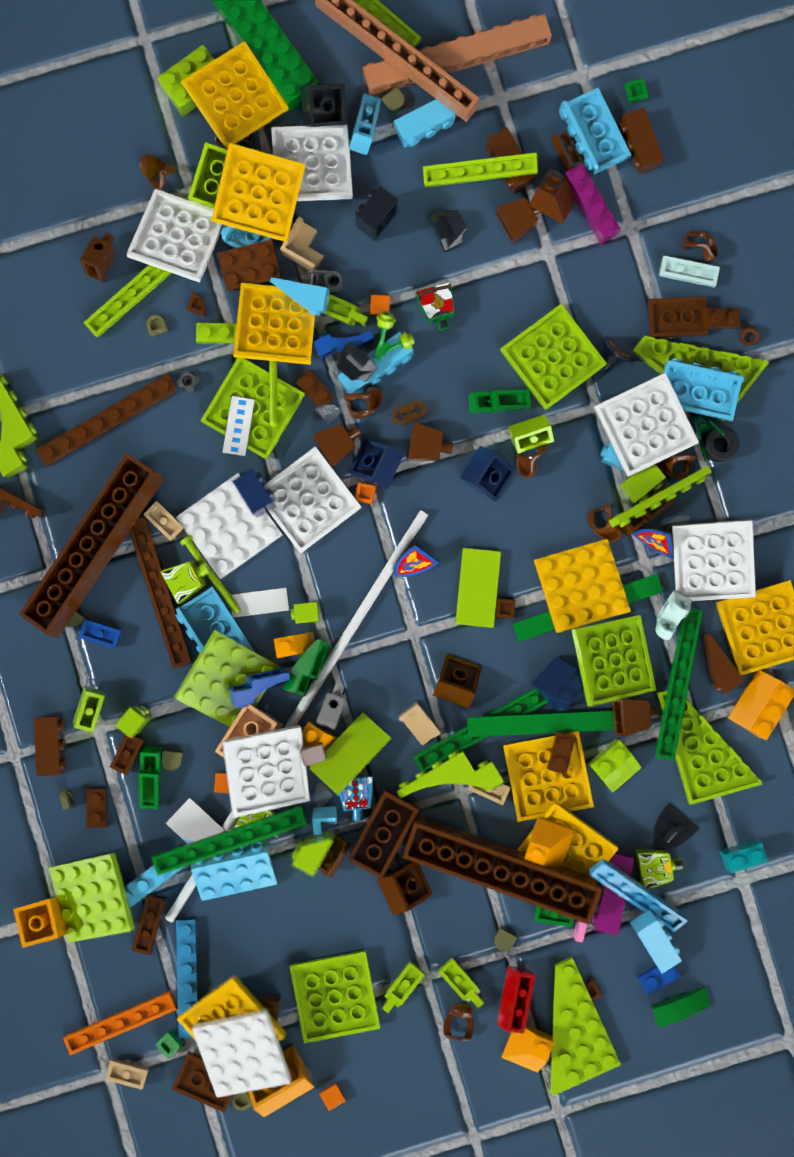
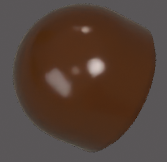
M745 326L741 330L740 341L744 345L751 346L758 342L759 330L755 326ZM747 332L755 334L751 341H747L744 338Z

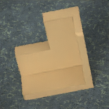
M300 216L289 232L287 242L282 244L280 248L281 254L307 270L318 269L324 259V255L309 247L317 230L305 224Z
M417 701L399 715V719L406 724L421 745L441 734L440 730Z

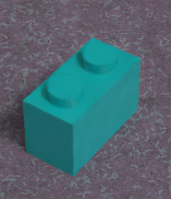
M756 839L719 850L724 867L730 873L768 862L763 844Z

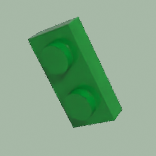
M539 906L535 907L533 919L535 922L573 928L574 919Z

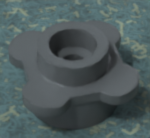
M189 370L183 372L180 380L177 381V385L185 388L188 393H192L196 384L200 382V378L193 376Z

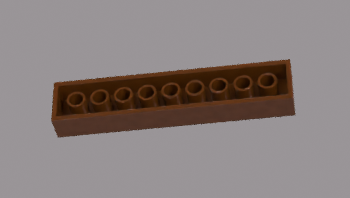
M126 453L19 615L44 634L59 638L165 478Z
M417 815L403 855L405 859L586 924H590L602 892V883L594 877L563 866H541L524 860V852Z

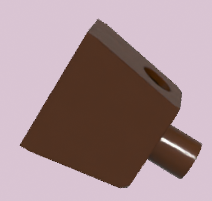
M526 198L501 205L496 208L495 212L512 244H515L537 226L538 218L536 215L541 213L529 206Z
M104 232L101 239L98 237L91 239L80 259L86 276L104 283L115 257L112 246L115 239L113 235Z
M414 423L408 461H439L440 452L452 454L453 443L442 441V431Z
M342 424L313 434L314 439L332 468L336 467L356 449L352 441L361 436L356 425L346 431Z
M631 699L612 701L615 735L629 736L651 728V719H657L659 716L658 709L656 707L650 708L649 701Z

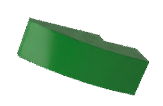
M530 389L473 392L468 395L470 414L531 409Z
M319 639L316 640L296 662L289 674L290 680L285 682L283 689L304 697L310 679L316 681L318 679L329 644Z
M143 746L140 751V771L138 773L139 809H159L162 747Z
M705 986L668 996L667 1000L651 1004L655 1022L659 1028L687 1019L710 1007Z

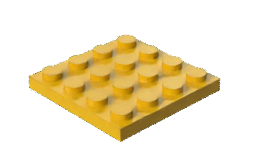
M245 41L189 75L181 82L226 150H228L229 143L236 145L289 109Z
M229 143L211 221L287 242L306 165Z
M241 283L234 357L311 365L315 315L309 314V311L276 286Z
M608 539L534 560L556 634L631 612Z
M791 580L755 590L756 597L733 598L715 602L735 668L740 675L794 660V589Z
M579 731L564 733L576 737L566 775L547 770L555 735L503 745L518 822L542 817L554 801L570 812L594 807Z
M556 801L551 804L541 817L575 829L562 865L563 867L591 876L589 870L603 858L609 861L618 850V845ZM532 831L518 847V851L525 853Z
M234 975L181 1013L177 1020L195 1039L192 1031L194 1024L266 1009ZM269 1014L279 1042L285 1037L286 1032Z

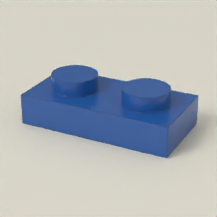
M84 619L78 638L117 649L122 630Z
M654 966L637 976L647 996L681 977L675 966L664 973H661L658 967Z

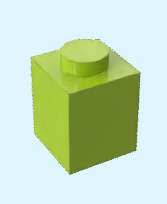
M318 602L294 604V609H291L292 620H295L296 624L320 621Z

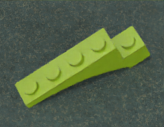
M0 374V411L2 422L0 472L2 476L10 478L28 467L26 463L27 457L19 450L38 440L36 435L38 431L32 423L28 422L26 418L28 414L22 406L19 407L17 403L18 397L15 392L9 390L7 378L4 374Z
M457 750L448 755L450 759L443 763L440 760L433 764V769L428 773L424 770L415 775L417 779L410 783L407 780L400 784V790L397 791V794L401 799L423 788L444 784L471 785L484 788L489 792L502 784L504 780L492 761L489 763L487 760L477 765L478 769L475 771L465 752L459 753Z

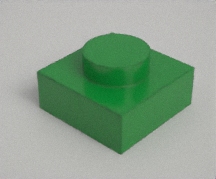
M643 78L625 83L624 89L629 104L648 98Z
M170 1029L155 1045L169 1059L184 1043Z

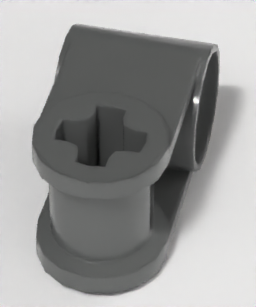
M308 270L307 274L309 275L310 285L326 287L333 293L343 289V279L337 271ZM334 278L339 279L337 285H331L330 281Z

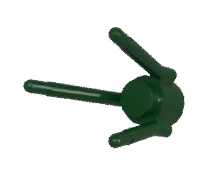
M696 414L690 419V423L697 436L704 460L708 462L701 434L708 430L709 425L722 436L725 433L712 422L710 417L705 418L704 415Z

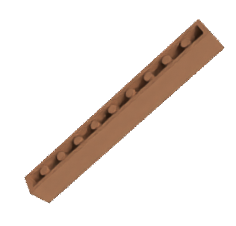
M315 0L318 9L465 122L476 111L479 105L478 96L353 0Z
M535 14L530 16L529 19L515 20L505 26L497 25L491 30H480L474 35L460 36L450 42L443 41L437 46H426L421 48L419 52L449 74L548 45L552 35L546 15ZM386 60L379 63L371 62L363 67V77L368 93L371 96L391 91L395 87L401 88L415 84V82Z

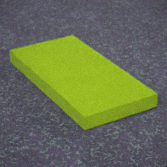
M463 548L455 624L494 628L501 552Z
M362 712L325 751L326 760L314 763L310 770L333 792L339 795L391 740V737Z

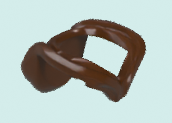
M151 154L142 156L139 163L141 173L149 180L153 188L157 190L163 188L165 175H171L177 170L175 165L165 164L158 157ZM158 174L160 176V182L156 181V177L158 176Z
M690 231L686 234L681 244L683 251H685L686 246L704 247L703 257L707 262L713 261L718 257L717 245L710 234L704 231ZM689 236H698L706 241L694 242L688 241Z
M371 386L365 394H345L344 399L348 401L347 406L350 416L353 418H365L377 410L383 399L381 389ZM363 399L367 402L368 408L364 411H352L351 400Z
M547 444L536 447L538 449L537 453L530 457H524V452L516 454V467L521 476L532 478L536 475L537 466L535 460L548 448Z
M675 454L656 463V466L671 478L682 480L688 476L690 462H693L696 456L692 454ZM685 460V472H674L673 465L677 461Z
M605 503L603 507L596 508L588 513L589 527L601 539L617 541L622 536V528L619 525L612 528L609 520L613 518L612 508L609 503ZM605 511L608 517L607 524L603 528H599L596 525L594 514Z
M457 1003L451 1006L443 1024V1032L447 1038L455 1041H468L472 1038L474 1022L472 1018L473 1008L470 1005ZM455 1016L463 1017L467 1020L468 1025L464 1037H457L451 1034V1021Z

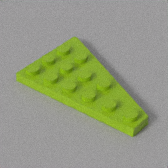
M644 336L632 351V353L661 375L664 372L665 363L672 359L683 360L684 364L689 365L691 363H698L702 365V368L707 369L717 367L721 369V372L725 373L729 371L738 372L740 376L744 377V381L741 383L737 403L769 363L767 360L739 356L738 354L709 350V348L704 347L699 348L684 343L669 342L665 339H655L650 336Z
M667 690L657 692L662 713ZM686 700L675 759L688 804L692 805L762 785V781L750 770L735 751L727 745L703 716L695 710L692 704Z
M572 956L554 964L552 1038L554 1045L551 1050L550 1092L552 1096L621 1065Z

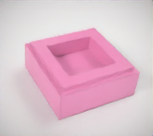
M578 920L576 921L573 937L575 941L583 942L587 924Z

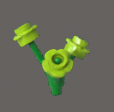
M386 311L377 315V324L382 329L379 344L375 349L376 353L373 356L375 360L380 361L383 355L385 356L387 352L399 346H403L404 350L412 349V344H415L411 333L407 334L405 331L399 335L400 342L393 345L385 342L386 330L393 327L396 319L392 313Z

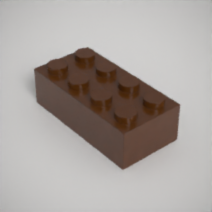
M385 788L348 855V861L382 879L417 815L419 806L404 798L400 799L397 794Z

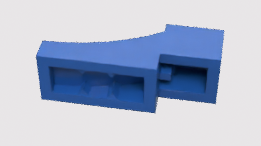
M371 331L346 338L331 337L330 334H321L315 338L313 346L321 360L335 352L339 353L349 341L360 349L373 343L374 336Z
M282 667L246 675L247 683L229 687L230 702L238 708L249 706L266 689L290 680L289 672Z

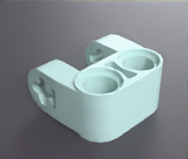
M676 591L671 593L657 616L655 629L657 635L666 640L671 639L682 618H685L690 611L691 599Z

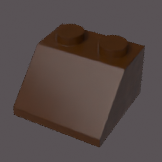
M549 169L537 187L529 206L563 224L576 201L567 178L560 172Z
M446 654L433 696L469 708L476 693L482 666Z
M413 861L390 870L384 874L382 879H377L393 915L409 912L432 895L419 863Z

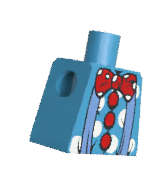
M373 774L356 776L339 794L343 810H352L353 821L364 820V809L371 808Z

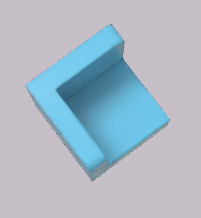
M336 806L313 807L314 835H322V825L337 824Z

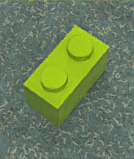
M545 415L508 426L511 441L517 453L554 442L551 425Z
M654 464L631 475L619 487L632 503L637 501L641 503L649 497L647 493L651 489L656 491L664 484L662 480L666 477Z
M84 686L73 719L74 728L89 732L94 731L105 697L103 690Z
M135 705L126 711L115 726L132 738L142 731L153 716L149 714L151 711L144 705Z

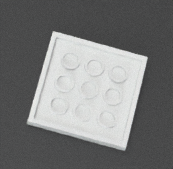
M347 125L271 127L273 155L306 165L297 201L353 198Z
M155 189L128 249L127 257L200 283L224 225L211 221L214 209Z
M666 373L594 407L627 477L699 443Z
M316 447L264 485L266 489L269 488L277 499L274 501L276 506L270 509L269 513L300 554L362 508Z
M239 473L176 517L187 534L193 537L192 541L220 579H223L283 536L267 512L257 518L252 515L232 482L240 476Z
M752 520L672 525L676 592L692 601L756 597Z
M299 725L222 740L233 817L310 801L306 766H304L300 754L303 741Z
M267 1009L193 1025L192 1031L217 1097L290 1083L291 1076Z

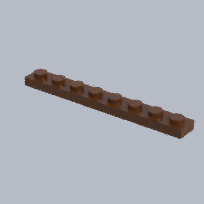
M167 373L36 449V452L43 464L48 467L174 394L178 389Z
M146 517L139 518L129 532L174 669L193 663L181 623L175 616L177 612L170 589L161 574L163 567Z

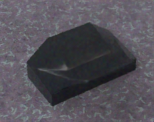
M444 209L428 217L444 252L462 245V237L467 227L458 210L448 211Z
M350 341L337 354L338 362L336 367L351 381L363 380L366 382L378 369V366Z

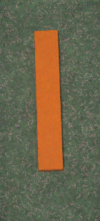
M169 990L63 1036V1040L69 1054L73 1055L177 1010L178 1006L172 991Z

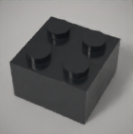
M345 84L301 85L303 126L347 125Z
M379 186L377 190L373 189L368 195L369 200L365 204H361L355 212L357 228L374 241L398 213V199L382 186Z

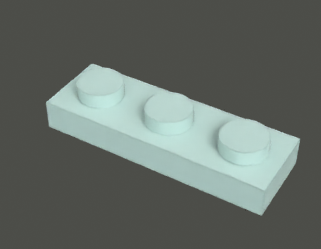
M663 256L659 276L715 287L720 267Z

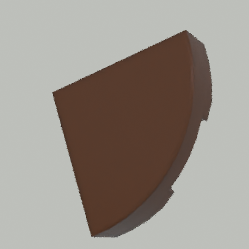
M192 292L186 310L205 317L206 306L204 301L198 294Z
M593 977L590 978L585 986L593 1001L602 996V993Z

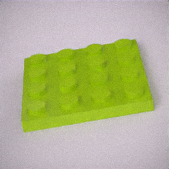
M562 304L558 305L500 349L501 353L545 411L607 365Z
M237 358L202 417L201 422L225 436L232 396L253 399L254 406L247 449L267 460L302 402L305 393L277 378L278 423L276 426H271L269 372L244 358Z
M641 615L572 630L588 706H595L656 690Z
M214 630L174 697L184 704L231 727L242 708L235 707L230 702L229 687L247 683L246 675L278 669L280 666ZM265 691L260 693L251 705L256 707Z
M115 852L49 867L54 891L61 906V915L67 927L66 936L68 943L129 932L135 929Z
M366 950L290 964L304 1043L380 1029Z

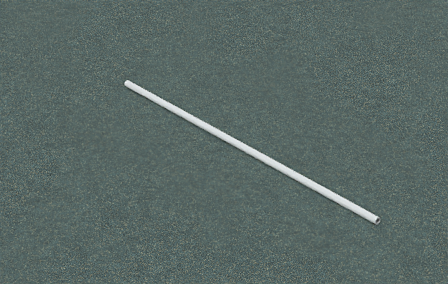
M419 511L323 664L317 681L313 680L284 728L296 726L391 576L396 561L407 550L426 520L428 514ZM231 811L222 828L225 831L232 829L239 817H233ZM193 875L190 876L165 916V919L169 922H174L196 887Z

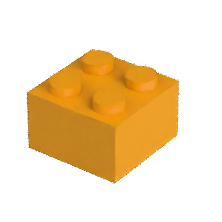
M57 896L13 909L22 948L67 935V927L61 915L62 910Z

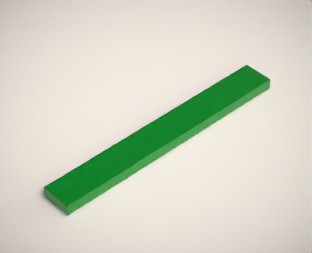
M657 574L623 585L628 604L663 592ZM549 611L512 624L518 642L555 630Z
M690 608L685 618H682L680 621L654 757L675 761L703 610Z
M533 688L485 716L525 715L548 702ZM465 726L415 754L413 758L421 772L424 770L428 771L438 761L442 760L444 762L449 759L448 755L458 750L460 753L488 736L468 737V726Z
M613 710L467 717L468 737L615 730Z
M302 805L153 855L151 858L157 876L302 827L308 823Z

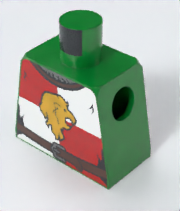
M451 282L415 291L416 300L427 323L436 322L439 331L450 328L447 318L454 316Z

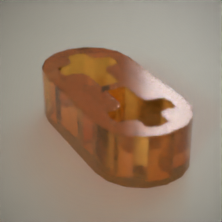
M414 401L397 407L392 411V421L400 426L421 419L426 414V406L422 401ZM415 405L423 408L419 415L417 412L410 414V411L415 409ZM397 412L401 414L408 413V415L403 417V421L394 418L397 416Z

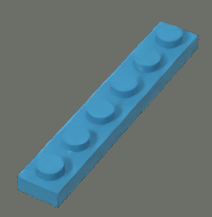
M604 858L589 870L592 877L642 911L647 912L650 910L654 916L658 915L664 926L675 932L688 922L685 914Z
M196 918L176 920L178 1017L199 1001ZM178 1021L179 1038L192 1037Z

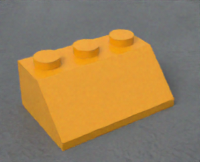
M758 670L729 714L728 719L758 738L767 741L793 699L794 689Z
M293 1045L282 1051L291 1076L290 1083L248 1091L254 1110L263 1117L314 1088L309 1070Z

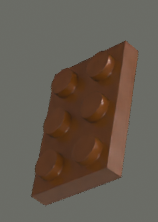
M273 239L217 253L226 291L239 289L241 283L259 284L268 282L271 278H282Z
M706 297L648 299L650 337L671 338L708 335V329H704L702 311L707 308Z
M188 1051L171 1090L225 1113L232 1095L217 1097L203 1058Z

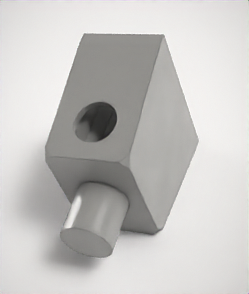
M335 684L332 694L327 693L316 721L317 725L335 731L346 701L343 698L346 690L345 687ZM331 702H336L337 707L331 708Z

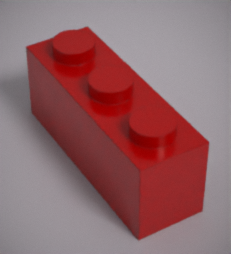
M508 966L497 1020V1025L506 1032L523 1034L525 1032L535 974L526 968Z

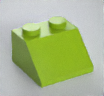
M614 739L587 763L612 793L642 768L630 751L618 739Z

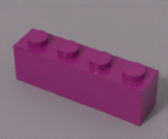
M581 163L565 172L564 176L569 182L576 201L575 203L600 245L617 236L621 228L583 164Z
M615 852L608 862L631 877L634 858L628 854ZM602 884V892L590 922L596 931L618 935L626 899Z

